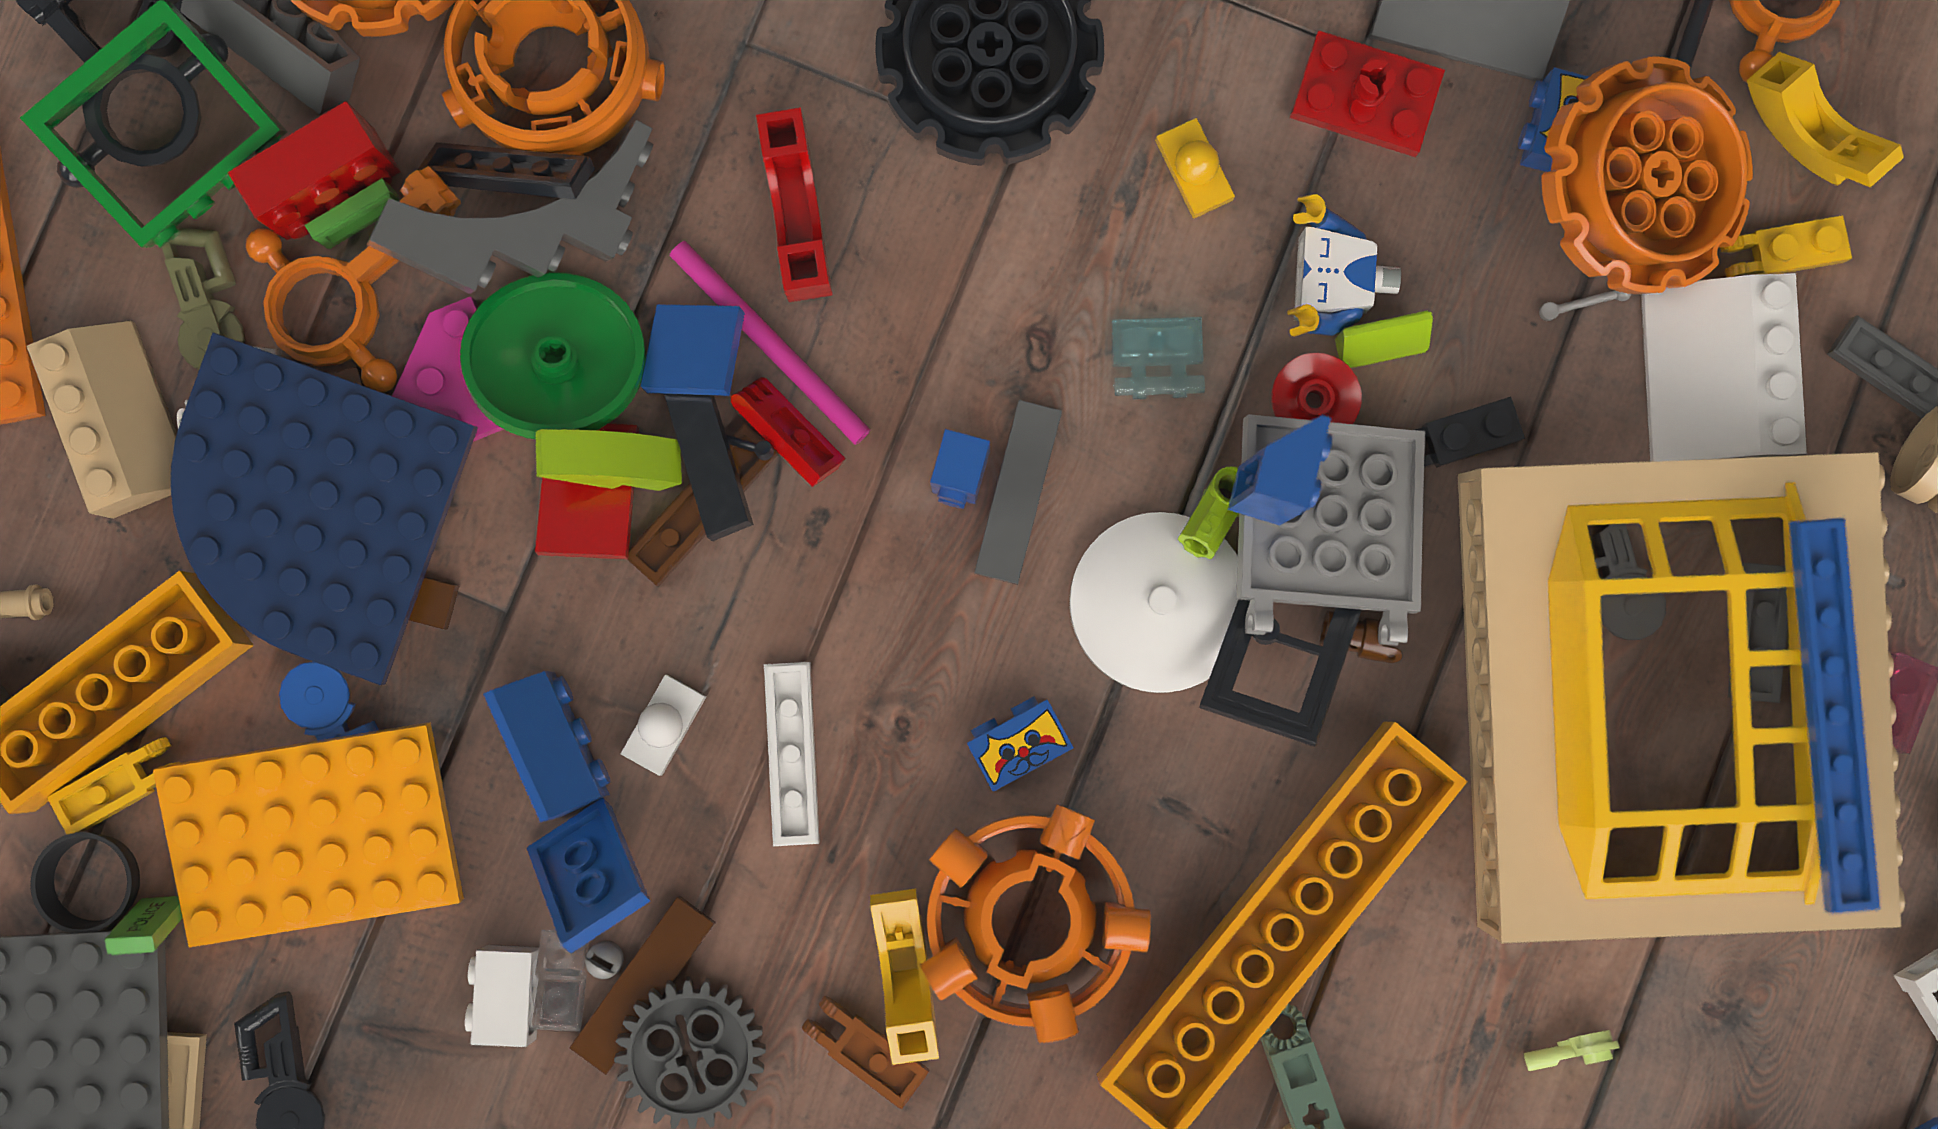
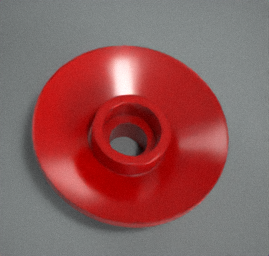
M1307 353L1292 359L1280 370L1272 386L1271 404L1275 417L1313 421L1323 415L1331 418L1330 422L1353 424L1361 409L1362 392L1357 376L1345 362L1325 353ZM1308 393H1316L1320 396V407L1312 408L1307 404L1306 396Z

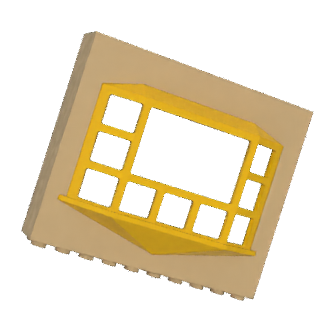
M1879 453L1481 468L1458 474L1478 928L1501 943L1901 927L1900 914L1905 908V898L1899 886L1898 866L1902 863L1903 852L1901 844L1897 839L1896 819L1900 815V800L1894 788V772L1898 767V754L1892 745V725L1896 719V708L1893 700L1890 698L1889 681L1894 671V662L1891 653L1888 651L1887 631L1891 627L1892 616L1890 608L1886 604L1885 584L1889 579V565L1883 553V537L1887 531V518L1881 510V490L1885 483V472L1879 463ZM1845 517L1881 910L1831 914L1824 911L1789 522ZM1782 518L1786 573H1745L1730 519ZM1711 521L1718 541L1725 574L1674 577L1670 572L1658 522ZM1640 524L1653 576L1651 578L1600 579L1587 525ZM1786 587L1789 650L1750 651L1747 638L1746 591L1755 588ZM1725 590L1728 601L1736 805L1734 807L1611 812L1609 809L1600 597L1605 594ZM1790 665L1793 727L1754 729L1751 725L1749 669L1752 666ZM1793 742L1796 804L1756 806L1753 746L1755 744ZM1797 820L1799 869L1795 871L1746 872L1755 825L1763 821ZM1737 824L1729 870L1726 873L1675 875L1681 834L1685 825ZM1664 826L1656 875L1603 878L1609 833L1612 828Z

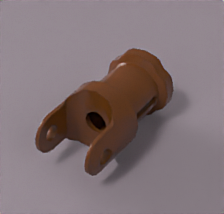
M1327 611L1325 614L1319 646H1323L1334 614L1332 611ZM1365 618L1363 621H1358L1348 651L1356 652L1358 658L1386 663H1396L1402 659L1403 653L1400 649L1378 643V629L1381 620Z

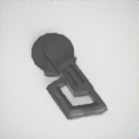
M1606 524L1592 535L1598 554L1595 564L1596 568L1601 567L1604 576L1602 580L1649 578L1644 576L1648 571L1647 569L1637 567L1626 524ZM1662 592L1602 595L1600 597L1602 623L1614 636L1625 640H1642L1654 634L1662 625L1666 615V599Z

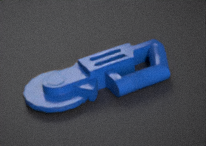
M313 661L302 663L290 670L281 682L279 691L281 709L289 720L300 727L306 728L304 735H315L318 741L379 731L375 720L352 730L349 729L346 721L351 716L356 703L349 702L348 682L339 670Z

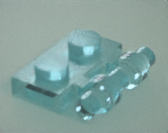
M1202 317L1112 320L1113 367H1131V377L1114 378L1115 396L1132 395V399H1146L1147 395L1172 394V398H1187V393L1205 392L1204 375L1187 376L1186 365L1203 363ZM1170 365L1171 376L1146 377L1145 366Z

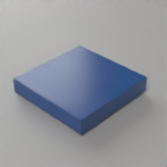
M657 304L640 387L646 393L730 396L745 312L740 306Z

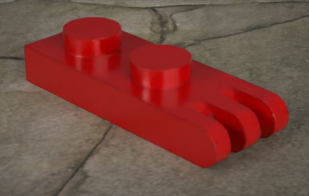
M760 377L731 396L732 406L812 487L835 472L845 461L846 458L768 379Z

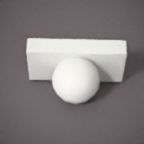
M665 675L648 706L640 714L638 724L622 750L621 755L662 776L707 696L671 676Z

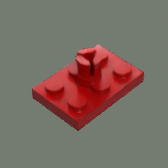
M1318 30L1289 118L1416 157L1420 153L1445 69Z

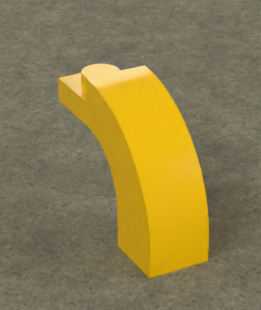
M1778 52L1747 80L1754 105L1772 135L1799 163L1834 185L1838 186L1848 178L1865 186L1872 187L1904 158L1901 144L1853 126L1832 108L1821 90L1815 65L1811 62Z
M916 888L870 895V907L881 966L885 1023L892 1065L937 1059L939 1054L932 987L920 966L928 957Z

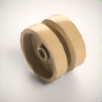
M1938 406L1926 414L1911 431L1895 460L1890 477L1891 490L1895 494L1916 504L1928 502V508L1937 514Z

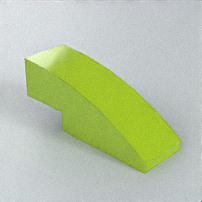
M541 429L536 431V477L610 489L626 485L661 491L682 484L681 450L677 439L595 430Z

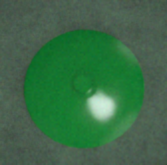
M546 273L539 278L534 275L511 282L494 292L478 307L469 320L463 334L460 349L462 374L467 389L480 411L504 430L536 440V431L541 429L596 431L609 424L627 408L635 397L642 381L646 361L642 330L636 316L627 303L603 284L583 276L568 273Z

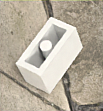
M487 945L476 950V957H471L468 967V982L470 985H474L473 1003L468 1004L465 1015L466 1031H471V1045L527 1047L537 1039L542 947Z

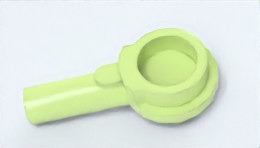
M1610 1030L1569 1038L1568 1040L1557 1042L1558 1046L1523 1054L1528 1071L1557 1066L1560 1060L1583 1056L1585 1065L1613 1059L1611 1050L1620 1047L1618 1041L1612 1040Z

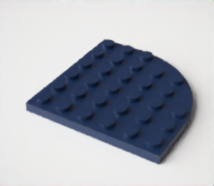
M212 333L179 425L171 463L173 515L186 556L200 582L212 598L231 618L250 633L296 656L378 685H384L387 682L478 427L225 336Z

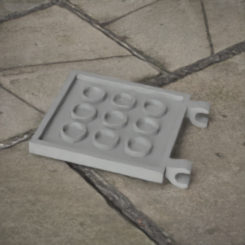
M1248 414L1243 418L1241 464L1264 447L1312 420ZM1330 422L1327 434L1332 435L1333 441L1327 459L1324 462H1320L1317 479L1322 481V487L1314 507H1310L1307 511L1281 526L1239 514L1236 599L1250 600L1245 620V633L1265 635V632H1272L1273 602L1383 611L1378 629V643L1397 646L1398 642L1407 643V613L1415 614L1421 612L1425 431Z

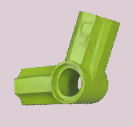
M1225 467L1215 474L1177 539L1184 546V550L1198 558L1212 559L1236 517H1239V513L1228 510L1230 499L1224 497L1219 488H1224L1232 493L1238 470L1237 467Z

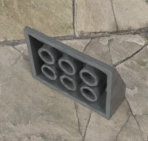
M1380 0L1370 38L1525 79L1542 81L1570 0Z

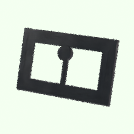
M1238 599L1199 708L1310 746H1316L1362 609L1336 607L1323 646H1319L1280 633V625L1274 618L1272 632H1265V635L1246 634L1245 620L1250 600ZM1252 636L1256 642L1262 645H1270L1277 642L1319 656L1300 713L1232 691Z

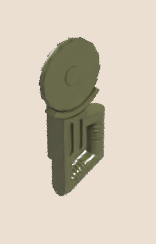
M178 228L181 233L174 240L168 241L162 249L166 258L164 261L181 308L176 317L184 321L180 325L177 338L179 351L187 363L199 370L212 333L244 343V327L238 318L231 313L235 309L233 306L223 301L215 300L213 297V293L236 285L219 232ZM176 245L204 247L215 278L207 280L203 265L196 260L180 258Z

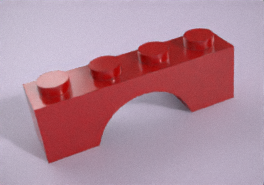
M801 107L756 114L762 157L774 211L777 251L785 295L789 302L832 296L809 143Z

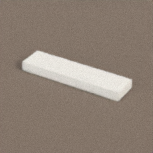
M811 662L764 664L773 846L819 844Z

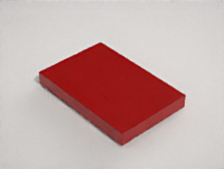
M607 424L596 430L639 434L637 425ZM542 477L535 552L543 556L628 559L634 487L622 485L610 489Z

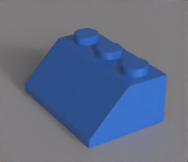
M543 671L483 693L540 822L560 818L609 795L606 787L610 783L609 774L601 759H593L587 745L592 742L591 734L584 720L581 717L576 719L568 702L573 701V695L563 676L557 678L555 672Z

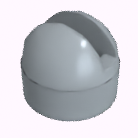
M601 941L593 945L585 957V965L588 972L598 979L613 977L621 970L624 963V955L621 948L611 941ZM596 954L603 960L614 964L611 970L592 960L593 955Z

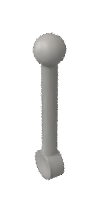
M1613 290L1559 305L1547 302L1540 308L1539 315L1543 320L1551 321L1559 313L1614 299L1626 301L1631 297V294Z

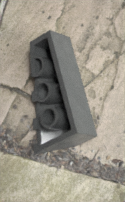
M182 0L181 13L199 25L203 30L221 37L237 55L251 63L318 114H322L350 99L360 57L333 29L309 18L291 0Z

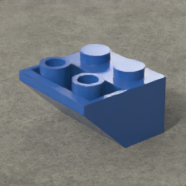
M1322 415L1264 447L1238 466L1228 510L1281 526L1307 511L1310 507H1314L1322 487V481L1317 479L1320 462H1324L1327 459L1333 441L1332 435L1327 434L1331 418Z

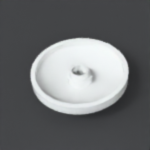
M1152 512L1129 517L1116 523L1099 535L1089 546L1073 576L1069 598L1070 616L1080 646L1101 672L1116 682L1132 689L1154 693L1174 692L1191 688L1208 680L1238 601L1236 599L1237 554L1225 539L1212 559L1198 558L1184 550V546L1177 539L1190 518L1188 516L1175 513Z

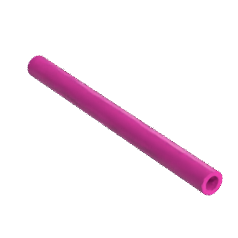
M686 241L680 242L671 251L670 257L718 306H740L745 312L742 331L854 445L860 443L869 434L871 429Z

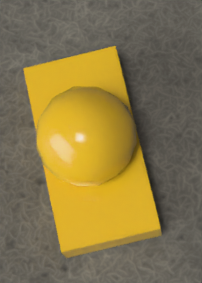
M1197 118L1156 137L1157 146L1193 219L1234 200L1235 195L1219 165L1218 153L1209 144Z

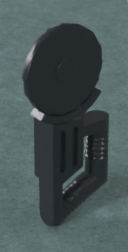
M289 991L277 993L234 1023L242 1081L268 1077L269 1087L263 1090L254 1101L255 1104L260 1105L256 1112L255 1126L257 1129H325L326 1115L322 1102L313 1092L309 1091L313 1082L305 1078L299 1027L296 1026L292 995ZM279 1014L281 1032L263 1043L266 1066L260 1067L255 1030Z

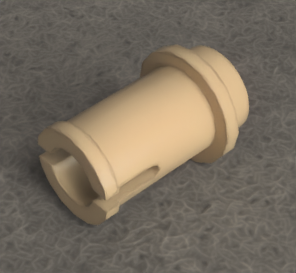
M38 584L29 585L26 590L0 591V619L28 616L32 620H40L45 615H49L53 610L52 593L49 589L42 588Z

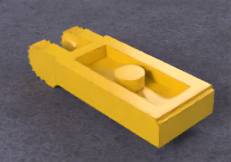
M1843 215L1758 230L1752 234L1739 236L1733 246L1720 248L1722 253H1733L1752 248L1754 261L1731 265L1725 269L1726 277L1784 274L1839 264L1852 259Z
M167 737L152 741L134 752H126L48 796L47 799L66 835L84 832L155 792L154 774L147 776L141 763L158 757L171 748ZM180 762L169 763V764H167V765L177 764V763H180Z

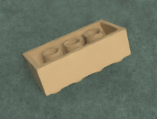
M126 321L71 328L27 345L88 512L114 519L171 496V463L177 433L135 323Z

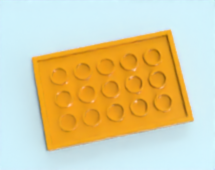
M431 722L159 766L153 769L189 948L458 904L464 899Z

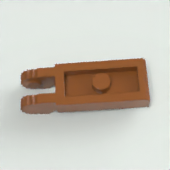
M824 995L819 1002V1006L824 1013L837 1020L846 1029L837 1040L816 1021L807 1019L801 1028L807 1035L827 1049L830 1057L902 1110L930 1069L920 1061L892 1065L888 1038L857 1014L853 1016L843 1006Z

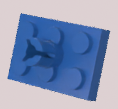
M603 797L526 847L559 941L570 953H573L650 902L613 808Z

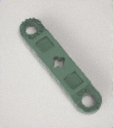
M1288 1004L1280 1014H1284L1291 1019L1294 1026L1292 1036L1288 1040H1279L1273 1036V1033L1270 1031L1271 1027H1269L1260 1039L1292 1129H1315L1313 1125H1305L1302 1117L1309 1113L1307 1105L1312 1104L1316 1111L1323 1110L1326 1119L1320 1121L1321 1129H1345L1314 1042L1311 1040L1306 1021L1302 1016L1303 1014L1294 1005Z

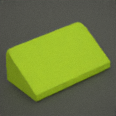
M1427 310L1344 328L1335 338L1339 359L1350 368L1425 353L1430 346L1433 322L1432 312Z

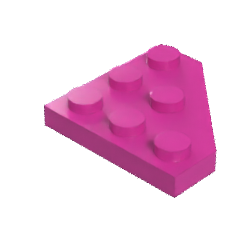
M468 297L429 313L392 396L478 427L474 441L504 429L493 423L480 411L467 389L460 363L461 342L469 320L478 309L476 300Z

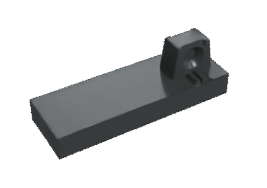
M1741 562L1743 570L1747 574L1786 573L1785 566ZM1786 587L1748 589L1745 593L1748 649L1750 651L1785 650L1788 626ZM1784 665L1752 666L1749 669L1750 701L1780 703ZM1731 667L1728 687V698H1732Z

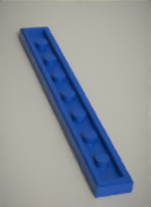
M1845 517L1789 522L1824 911L1838 914L1881 910Z

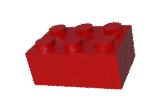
M345 101L227 173L255 219L288 241L291 238L298 239L308 235L309 232L305 227L307 223L380 179L390 184L392 177L401 171L374 127Z

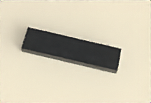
M436 142L417 169L422 170L430 166L449 187L577 199L595 167L590 156Z
M664 394L706 537L713 542L754 525L714 395Z

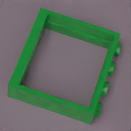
M167 0L157 1L20 117L141 248L153 247L155 244L161 248L168 241L174 240L181 233L177 226L190 215L195 220L206 213L215 204L211 197L224 186L228 190L236 187L227 172L279 142L288 133L180 11ZM172 30L260 128L150 222L144 225L54 128Z

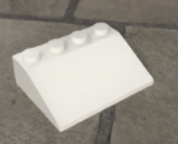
M1796 273L1743 275L1701 280L1686 287H1666L1662 293L1641 294L1650 462L1802 456L1807 454Z

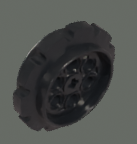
M886 0L884 5L885 14L893 23L887 27H879L877 29L875 53L880 82L896 86L888 94L890 109L900 124L915 139L920 140L926 135L935 136L937 138V153L957 162L982 166L988 154L998 153L1001 155L1004 164L1009 165L1041 155L1051 147L1049 133L1054 130H1060L1064 134H1070L1084 118L1095 97L1096 88L1088 82L1087 78L1101 74L1104 63L1105 43L1101 20L1088 18L1084 14L1090 9L1092 0ZM990 1L997 4L999 10L993 14H983L977 7L982 2ZM1030 21L1035 23L1039 30L1034 34L1025 35L1020 33L1016 27L1022 22ZM953 24L961 28L962 31L956 37L948 38L941 35L939 30L945 25ZM994 46L995 56H986L985 47ZM1024 65H1034L1041 71V74L1036 78L1027 79L1022 77L1018 70ZM947 68H957L964 73L963 77L955 82H948L940 76ZM987 88H996L1002 92L1003 97L999 101L992 103L983 100L980 94Z

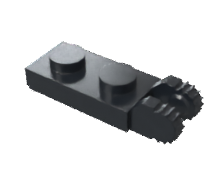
M1511 396L1422 425V428L1415 429L1416 431H1425V439L1431 454L1424 456V468L1433 465L1436 468L1525 439Z

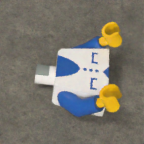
M1319 195L1300 196L1297 200L1305 205L1306 213L1294 214L1293 221L1296 224L1310 223L1312 227H1305L1299 236L1295 308L1288 310L1287 314L1294 315V320H1299L1300 324L1298 327L1290 329L1289 332L1291 336H1298L1307 332L1310 334L1334 336L1344 328L1351 327L1360 322L1363 314L1373 307L1375 292L1398 294L1401 283L1400 267L1376 266L1377 244L1375 242L1367 240L1362 231L1341 216L1327 209L1323 198Z

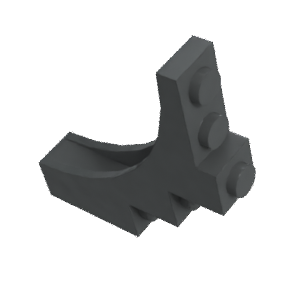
M638 120L630 124L611 156L587 181L577 199L561 198L536 210L500 218H458L425 212L389 198L366 245L469 294L474 292L478 285L483 288L487 286L496 267V263L490 261L491 255L538 278L545 275L547 269L553 272L557 269L565 252V247L559 245L561 240L605 262L613 259L615 254L622 256L633 235V232L627 229L632 217L616 208L618 205L624 208L631 197L635 183L629 181L635 166L637 165L642 168L651 153L653 143L647 140L653 128Z

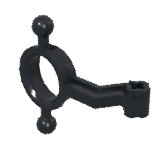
M16 0L17 4L39 24L44 26L48 23L84 63L102 49L88 34L84 21L68 5L73 0ZM212 33L202 34L201 36L226 62L229 51L225 41ZM143 53L82 105L85 125L94 142L81 153H76L94 172L95 166L108 154L117 161L139 167L164 165L184 154L197 137L201 122L198 95L191 81L206 67L193 53L178 67H175L164 58ZM151 72L163 76L173 84L181 97L184 114L180 130L169 143L158 149L139 151L130 148L118 139L109 124L107 107L110 94L120 81L132 74ZM59 160L57 163V173L60 179L70 187H84Z

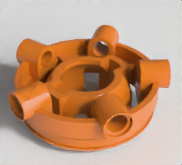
M457 0L449 16L444 38L445 66L452 88L443 91L442 96L460 129L474 123L485 136L505 149L584 156V153L603 145L623 129L633 117L642 99L660 100L664 86L665 65L663 61L650 59L644 28L630 0H613L619 8L606 12L601 17H598L595 12L603 13L610 0ZM476 16L492 29L489 42L487 41V36L475 32V58L481 72L479 75L468 62L462 64L464 42ZM625 24L627 42L616 41L615 51H613L607 32ZM555 26L565 28L576 36L588 31V47L592 50V53L587 57V69L581 67L570 80L561 86L547 91L529 92L525 88H511L510 83L500 76V73L514 67L515 54L520 43L534 30ZM614 55L609 78L614 89L607 99L596 110L592 111L586 101L598 89L605 75L608 58ZM491 88L505 107L511 106L533 115H559L580 106L586 117L575 122L571 115L531 121L532 130L511 127L490 117V115L497 112V109L487 89Z
M1056 804L1052 817L1032 814L1006 817L980 827L967 837L955 828L929 859L940 869L931 890L927 912V931L933 956L920 964L926 979L941 1001L956 993L967 1005L991 1019L1016 1026L1034 1027L1039 1043L1058 1041L1079 1033L1076 1016L1096 1005L1113 988L1123 973L1131 951H1148L1151 924L1150 910L1134 907L1132 893L1121 867L1105 846L1090 834L1095 823L1094 819ZM1021 828L1043 829L1039 839L1040 843L1054 849L1052 854L1040 850H1016V855L1009 860L996 863L994 859L977 874L968 890L966 898L945 893L950 879L959 887H962L971 878L988 856V852L979 844L997 834ZM1084 847H1086L1101 862L1112 882L1117 903H1104L1101 943L1104 949H1111L1106 961L1098 957L1096 953L1088 950L1096 930V905L1089 897L1085 886L1086 880L1075 867L1060 858L1061 853L1080 859ZM1041 865L1046 867V871L1052 872L1055 870L1063 876L1058 892L1063 896L1069 908L1070 929L1068 937L1055 953L1046 958L1030 960L1028 965H1023L1020 968L1014 966V962L1011 960L1007 962L1000 960L1004 949L999 945L994 936L992 912L996 901L1006 889L1020 882L1033 881L1038 866ZM942 902L964 907V928L975 947L974 954L986 967V972L1000 980L996 985L994 996L984 992L972 983L978 979V972L958 938L955 937L946 943L942 928ZM1083 958L1100 968L1089 982L1072 994H1070L1068 985L1063 984L1027 993L1029 1004H1018L1001 999L1006 992L1007 984L1027 989L1029 984H1042L1045 981L1070 972Z

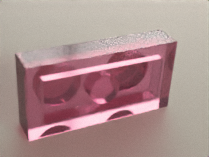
M1892 652L1894 671L1891 678H1889L1890 698L1893 700L1896 708V719L1892 725V745L1897 752L1910 754L1938 683V667L1902 652Z

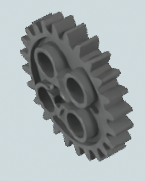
M687 976L682 990H678L673 981L668 980L666 995L662 996L656 989L651 988L648 993L651 1005H647L640 1000L635 1002L633 1008L639 1018L625 1016L622 1024L632 1033L618 1034L616 1043L628 1049L616 1053L614 1062L625 1064L628 1067L619 1072L617 1079L622 1082L632 1081L625 1097L627 1099L638 1095L642 1097L637 1110L639 1113L644 1112L651 1106L656 1109L653 1123L657 1124L666 1114L671 1116V1129L677 1128L681 1118H687L689 1128L695 1129L698 1118L704 1117L706 1123L711 1128L714 1127L715 1113L718 1111L727 1119L732 1118V1107L730 1104L732 1101L745 1107L747 1097L742 1089L757 1090L758 1082L750 1073H763L764 1063L753 1057L765 1054L766 1044L753 1042V1040L763 1034V1027L761 1025H748L755 1017V1010L753 1008L740 1012L739 1008L743 1002L741 994L730 1001L726 999L727 984H723L714 993L710 991V978H705L700 989H694L691 977ZM679 1014L685 1019L691 1049L699 1051L697 1068L706 1087V1090L703 1092L697 1089L690 1057L688 1055L681 1056L685 1040L675 1018ZM708 1014L717 1020L719 1027L712 1033L704 1034L695 1028L693 1021L700 1015ZM656 1029H665L672 1034L674 1043L667 1048L656 1047L652 1044L649 1034ZM718 1058L725 1059L731 1064L732 1071L725 1077H716L707 1068L709 1062ZM671 1073L681 1074L687 1080L688 1086L681 1091L674 1092L665 1087L663 1078Z

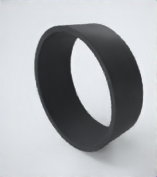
M72 833L50 843L38 856L31 874V895L40 915L53 927L68 933L96 932L117 920L132 906L140 887V870L133 853L119 840L101 834ZM97 839L107 844L118 854L125 867L127 888L124 900L117 912L112 917L104 920H85L71 914L61 904L56 894L54 877L58 862L69 848L84 840Z

